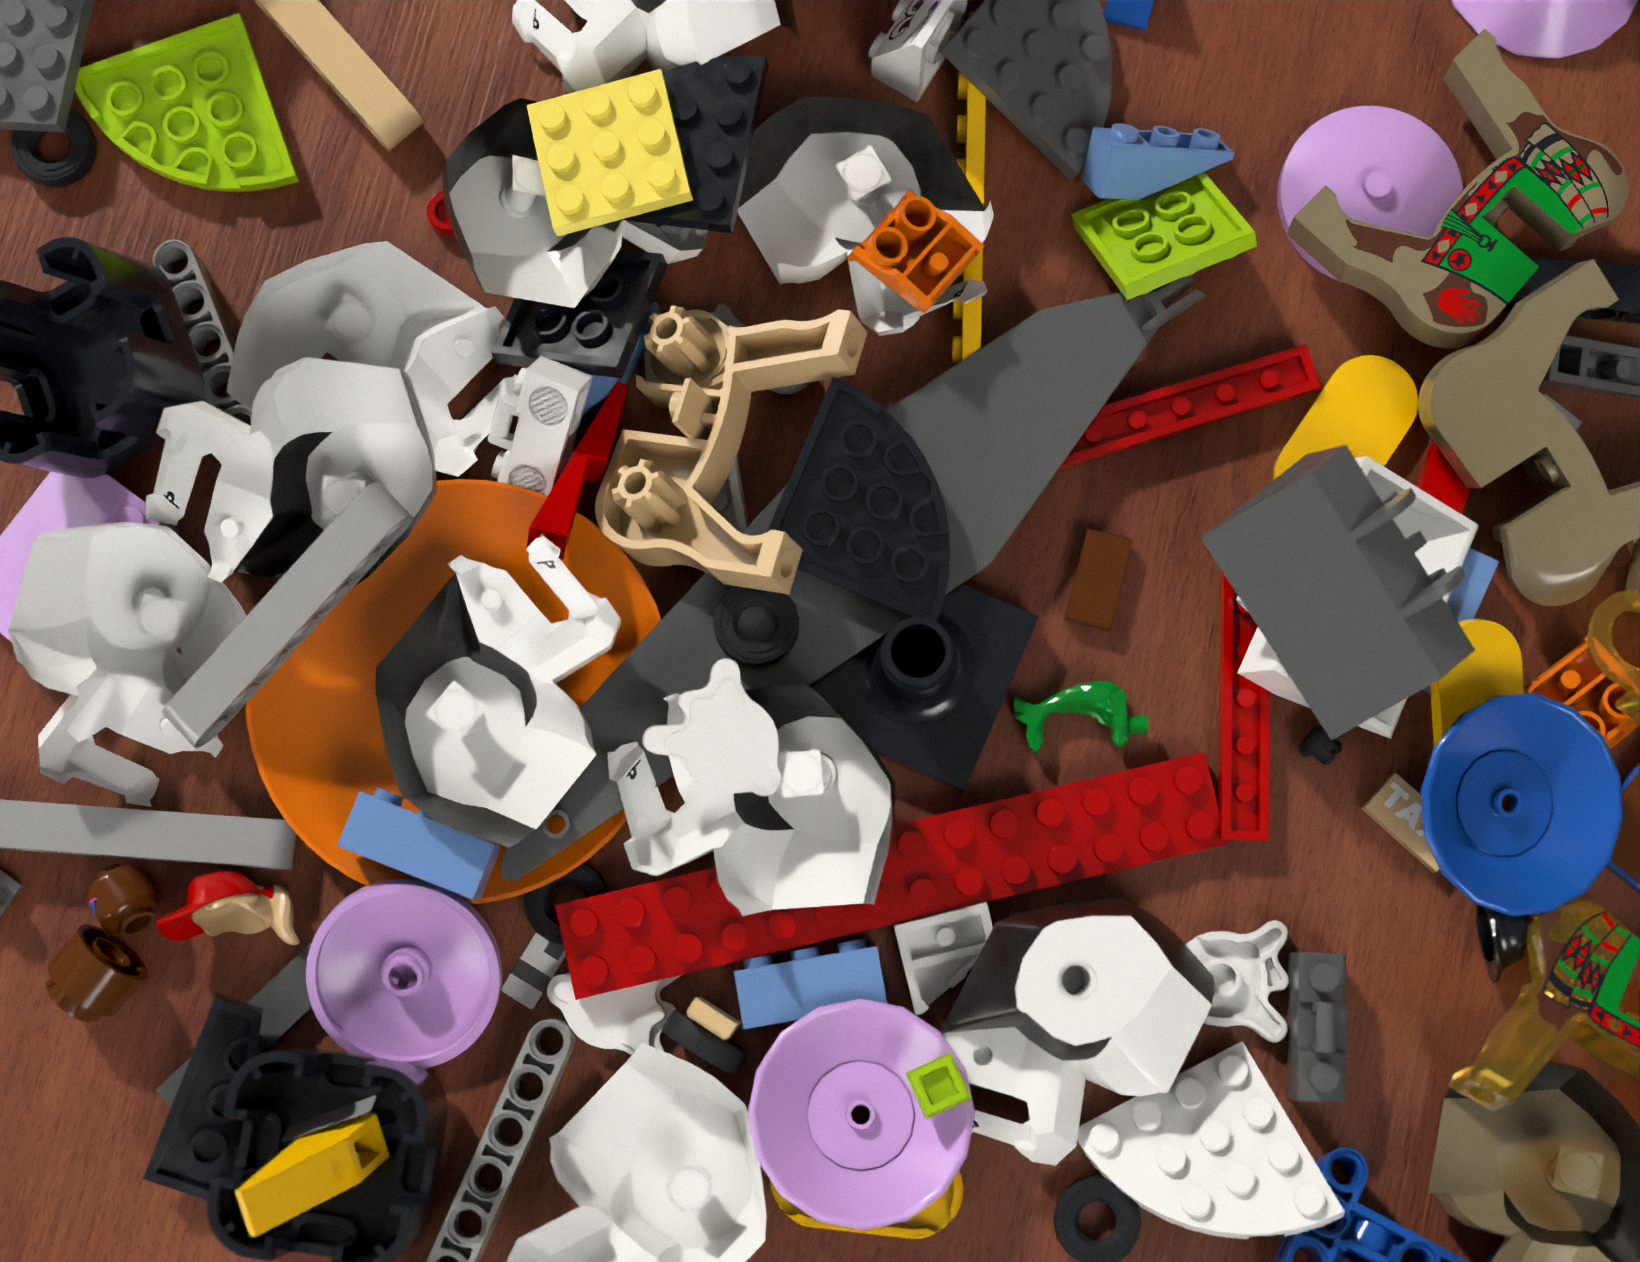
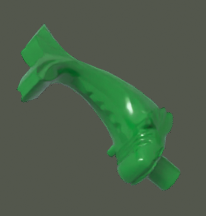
M1092 681L1077 684L1059 691L1040 704L1034 705L1013 696L1015 719L1027 726L1026 737L1029 749L1035 755H1038L1041 750L1044 723L1052 713L1090 714L1092 718H1097L1100 724L1109 728L1108 730L1112 736L1111 740L1117 748L1124 747V745L1130 743L1129 734L1148 733L1147 714L1128 715L1126 693L1113 682Z

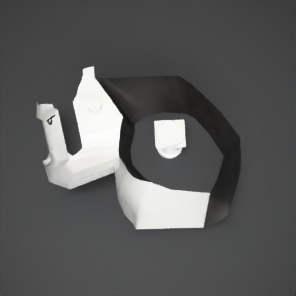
M807 684L744 689L749 698L760 705L772 718L778 732L779 750L777 767L781 775V783L779 788L771 795L760 796L753 792L728 794L713 791L703 786L691 776L679 759L669 756L678 790L685 802L676 813L666 810L658 787L655 788L656 782L646 755L637 742L622 745L616 751L608 752L609 779L616 781L618 784L632 838L624 843L632 869L658 876L714 851L718 882L727 899L739 909L742 916L775 909L860 903L874 905L894 824L896 782L876 751L858 729L832 703ZM675 693L664 698L669 704L667 725H679L684 722L685 715L678 706V698L681 694Z

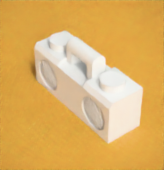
M543 356L535 360L527 369L523 367L519 371L513 387V394L519 396V400L505 395L498 397L488 436L490 443L507 449L506 452H499L492 468L491 476L498 479L497 482L516 485L545 496L549 495L571 458L593 375ZM513 415L519 417L515 434L509 433Z

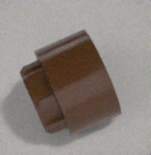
M85 924L76 930L49 963L48 972L51 977L46 982V988L51 1000L65 1013L83 1022L98 1021L101 1016L115 1015L147 977V969L141 958L121 939L107 933L100 927Z

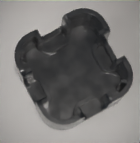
M60 237L39 247L36 250V254L43 273L66 280V282L52 290L40 292L0 280V380L6 381L14 387L24 415L0 410V461L75 477L95 478L106 474L164 442L165 439L156 433L164 408L203 401L204 379L171 284L159 268L78 238Z
M316 1048L272 1051L260 1054L247 1061L232 1078L224 1105L225 1118L243 1120L237 1160L233 1169L213 1176L208 1194V1221L217 1240L236 1255L264 1261H274L290 1252H301L332 1257L331 1262H392L411 1250L424 1236L430 1222L447 1122V1099L439 1081L431 1072L414 1063ZM377 1096L370 1113L377 1114L390 1156L359 1184L258 1236H250L235 1191L299 1138L296 1137L282 1142L281 1140L287 1127L357 1101Z

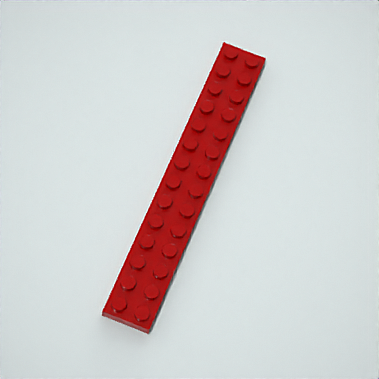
M1205 752L893 825L888 854L874 905L860 903L775 909L742 916L739 909L725 896L718 882L716 867L557 904L555 909L575 999L578 1000L982 902L993 901L1227 845L1228 841L1220 840V810Z

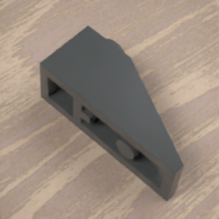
M1566 335L1540 387L1640 398V348Z

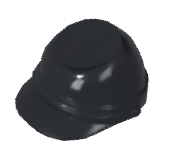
M1476 904V927L1481 952L1489 978L1495 984L1499 981L1502 970L1523 959L1530 915L1508 916Z

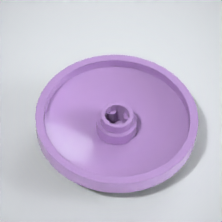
M1358 106L1327 115L1301 135L1294 144L1281 170L1277 190V205L1280 220L1287 235L1293 217L1326 185L1336 194L1338 204L1345 214L1356 221L1431 237L1445 212L1463 191V184L1452 152L1441 137L1428 125L1410 114L1396 109L1381 106ZM1287 235L1295 250L1305 261L1319 272L1338 280Z
M393 879L373 883L343 899L333 908L316 932L309 949L306 964V986L312 1009L323 1029L341 1048L349 1054L409 1062L423 1068L433 1067L449 1061L469 1048L478 1039L490 1022L498 1003L502 985V962L499 948L491 929L480 913L456 893L430 882L415 879Z

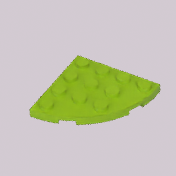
M240 13L79 68L75 92L88 114L116 146L151 171L184 185L225 192L266 190L300 181L245 21Z

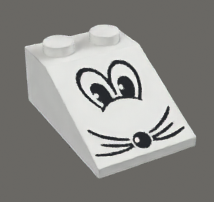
M900 0L892 16V20L895 23L887 35L881 32L870 48L868 56L872 58L871 76L913 101L918 102L946 58L940 50L965 22L967 0Z

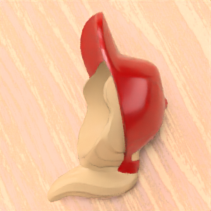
M217 870L194 878L188 886L186 905L156 921L158 931L167 939L174 941L188 940L203 933L210 936H218L229 931L254 934L271 927L284 942L291 945L300 943L294 931V907L287 889L281 885H255L250 878L236 871Z

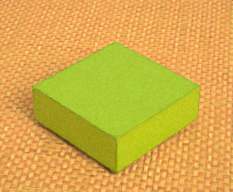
M951 1052L905 1073L926 1120L972 1098Z

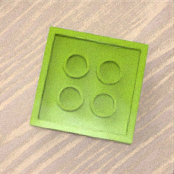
M1205 172L1140 200L1109 198L1071 214L1074 229L1127 300L1147 294L1155 288L1182 277L1190 276L1196 271L1223 260L1234 258L1242 252L1257 247L1253 228Z

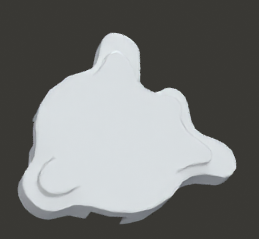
M723 658L715 662L706 687L686 691L679 696L678 706L685 715L682 724L654 725L649 727L643 735V745L646 750L651 753L668 755L679 759L691 776L703 786L713 791L728 794L753 792L760 796H768L773 794L780 786L781 775L777 767L779 750L777 729L767 712L745 693L741 684L740 668L731 659Z
M1276 920L1266 922L1256 931L1247 934H1237L1229 931L1206 932L1185 944L1213 975V1003L1203 1022L1204 1024L1221 1027L1246 1026L1254 1030L1266 1041L1278 1043L1285 1038L1288 1032L1287 1023L1268 1001V996L1271 992L1285 990L1289 985V977L1278 959L1279 951L1288 940L1289 933L1282 922Z
M569 972L557 975L550 980L547 987V996L551 1003L560 1008L572 1031L587 1044L603 1049H619L632 1055L641 1043H645L665 1052L660 1035L663 1032L662 1029L672 1011L676 1010V1007L672 1003L663 1001L660 992L664 987L682 975L576 1000Z

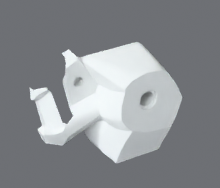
M388 241L364 243L310 259L265 280L246 312L240 328L226 391L235 400L252 411L253 401L261 385L273 377L276 370L305 357L321 359L326 352L341 362L401 369L410 377L434 451L436 471L458 477L478 460L475 452L478 444L490 432L498 397L505 395L519 400V396L513 394V387L517 377L515 374L513 377L504 378L462 420L452 419L447 404L493 358L491 351L499 335L500 324L504 316L495 306L485 308Z
M121 522L50 531L40 534L33 542L8 629L17 661L24 665L30 677L46 688L70 694L38 735L40 773L63 784L71 777H76L125 795L126 803L151 806L150 799L156 792L160 778H157L153 771L95 745L93 735L108 727L120 735L169 754L181 751H205L211 753L216 758L224 746L218 735L205 745L194 748L163 715L162 711L173 696L246 617L242 606L223 582L207 577L212 569L208 562L166 525ZM180 647L182 654L178 653L176 649Z
M641 1043L626 1063L564 1128L549 1138L551 1143V1164L557 1180L580 1207L518 1238L506 1262H746L765 1242L766 1208L761 1167L755 1154L746 1105L715 1077L697 1066L645 1043Z

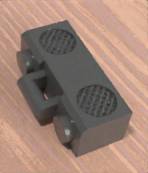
M1287 953V975L1289 977V985L1287 987V1098L1296 1101L1346 1103V954Z

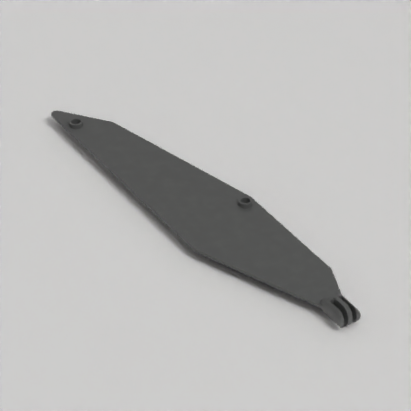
M1191 275L1172 281L1157 292H1154L1157 289L1155 288L1147 294L1139 295L1129 300L1125 298L1122 292L1041 309L886 410L911 435L925 456L937 480L944 501L950 541L949 579L946 594L991 565L1158 328L1205 298L1201 288H1197L1166 309L1164 308V306L1178 298L1194 284L1195 280ZM786 486L742 534L761 535L767 533ZM797 570L790 594H788L795 603L799 616L797 640L790 652L776 663L754 667L736 662L740 668L743 689L803 683L809 686L886 635L897 623L910 617ZM705 572L581 706L580 710L591 729L593 747L597 755L539 827L519 843L507 847L500 866V872L505 879L516 881L624 809L618 784L616 781L609 779L608 752H614L622 745L637 742L646 755L656 782L655 788L674 776L669 756L651 753L646 750L643 745V735L651 726L667 725L669 704L664 698L675 693L682 694L686 691L706 687L715 662L723 658L731 659L719 646L713 623L715 609L723 595L735 586L723 584ZM752 606L741 613L738 618V629L741 635L749 641H763L773 633L775 619L768 609L761 606ZM561 816L565 820V828L560 833H551L549 830L550 820L553 817Z

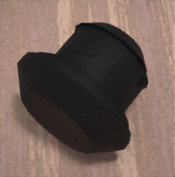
M1321 724L1316 725L1300 744L1302 757L1312 755L1322 765H1329L1336 758L1334 755L1339 754L1342 750V742H1339L1336 738L1331 740Z

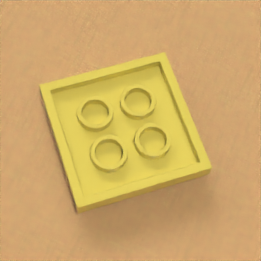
M661 69L526 105L551 223L557 237L693 200L668 90Z

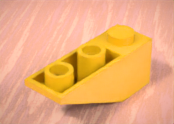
M368 1112L300 1136L239 1187L235 1193L250 1236H258L359 1184L382 1164L390 1155L377 1114Z

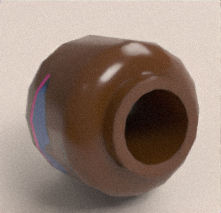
M112 864L96 874L95 881L87 892V902L100 925L107 933L130 937L145 931L153 924L156 919L155 914L159 909L160 898L140 867Z

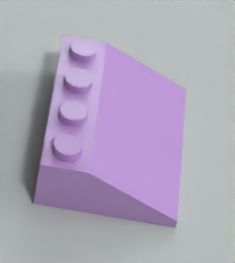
M50 472L0 536V633L11 641L8 631L33 542L40 534L50 531L121 522L166 525L175 533L181 527L160 523L153 518L146 521V502L107 473L95 478H81Z

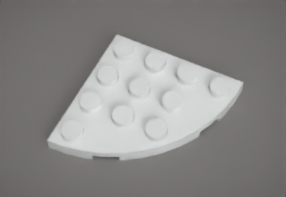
M1243 1041L1178 1074L1168 1093L1158 1092L1146 1096H1136L1079 1126L1077 1142L1087 1158L1105 1179L1112 1182L1123 1193L1135 1200L1141 1208L1165 1221L1186 1229L1218 1237L1249 1239L1248 1236L1294 1235L1319 1228L1344 1217L1342 1206Z

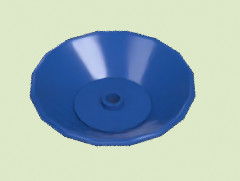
M1537 693L1494 696L1459 715L1433 748L1421 788L1424 836L1441 873L1472 903L1508 916L1551 912L1586 893L1610 862L1623 821L1620 773L1603 736L1573 707ZM1506 795L1508 798V807L1504 811L1502 808V799Z

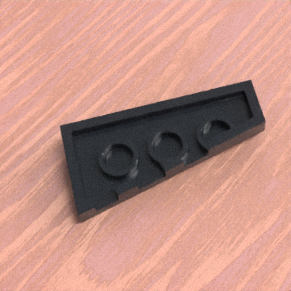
M216 993L145 1171L144 1180L208 1200L213 1176L234 1168L238 1156L243 1120L225 1118L224 1105L228 1087L236 1072L247 1061L257 1056L263 1008Z

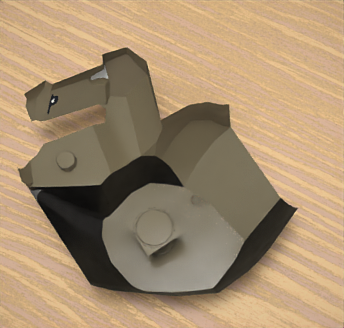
M1520 1059L1462 1066L1444 1098L1428 1194L1436 1199L1446 1213L1463 1225L1505 1237L1491 1262H1640V1126L1624 1106L1584 1068L1547 1060Z

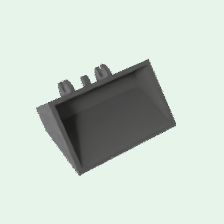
M1347 445L1306 454L1201 537L1331 740L1440 680L1475 651L1442 598L1462 582L1465 577L1464 571L1458 566L1448 573L1442 568L1430 575L1427 574L1415 555V552L1427 543L1421 531H1418L1405 539L1393 520L1394 517L1401 514L1414 502L1416 495L1410 487L1399 495L1396 491H1393L1379 498Z

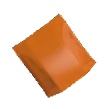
M909 189L872 233L859 246L857 245L847 259L849 261H857L873 276L902 296L912 307L926 313L981 252L985 245L951 214L934 207L927 198L917 196Z
M1591 633L1577 647L1539 677L1524 685V694L1537 693L1573 707L1603 736L1609 750L1640 725L1639 690L1621 664Z

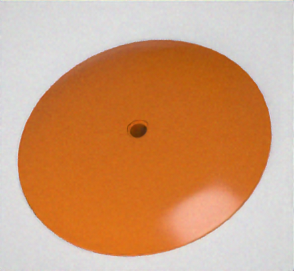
M453 479L437 481L435 497L409 536L368 578L349 591L246 703V722L251 749L260 776L272 801L288 825L308 847L328 864L351 879L366 886L393 879L425 881L337 846L359 791L374 795L376 788L379 787L401 796L384 743L375 692L376 667L427 607L413 600V598L442 589L455 573L448 563L460 555L473 561L485 563L492 568L506 570L551 624L568 620L569 609L529 562V552L526 551L529 526L548 496L516 485L489 480ZM576 512L564 560H560L588 593L601 599L606 597L621 619L613 646L609 651L556 683L581 708L662 619L647 585L625 553L608 539L595 524ZM403 799L401 807L416 813L419 812V808L407 799ZM623 809L516 881L505 879L500 872V866L507 849L506 846L500 845L502 846L481 900H472L460 894L457 895L470 904L490 903L525 894L567 875L594 856L616 835L627 822L625 810ZM561 816L553 817L549 822L551 833H560L565 828V820Z

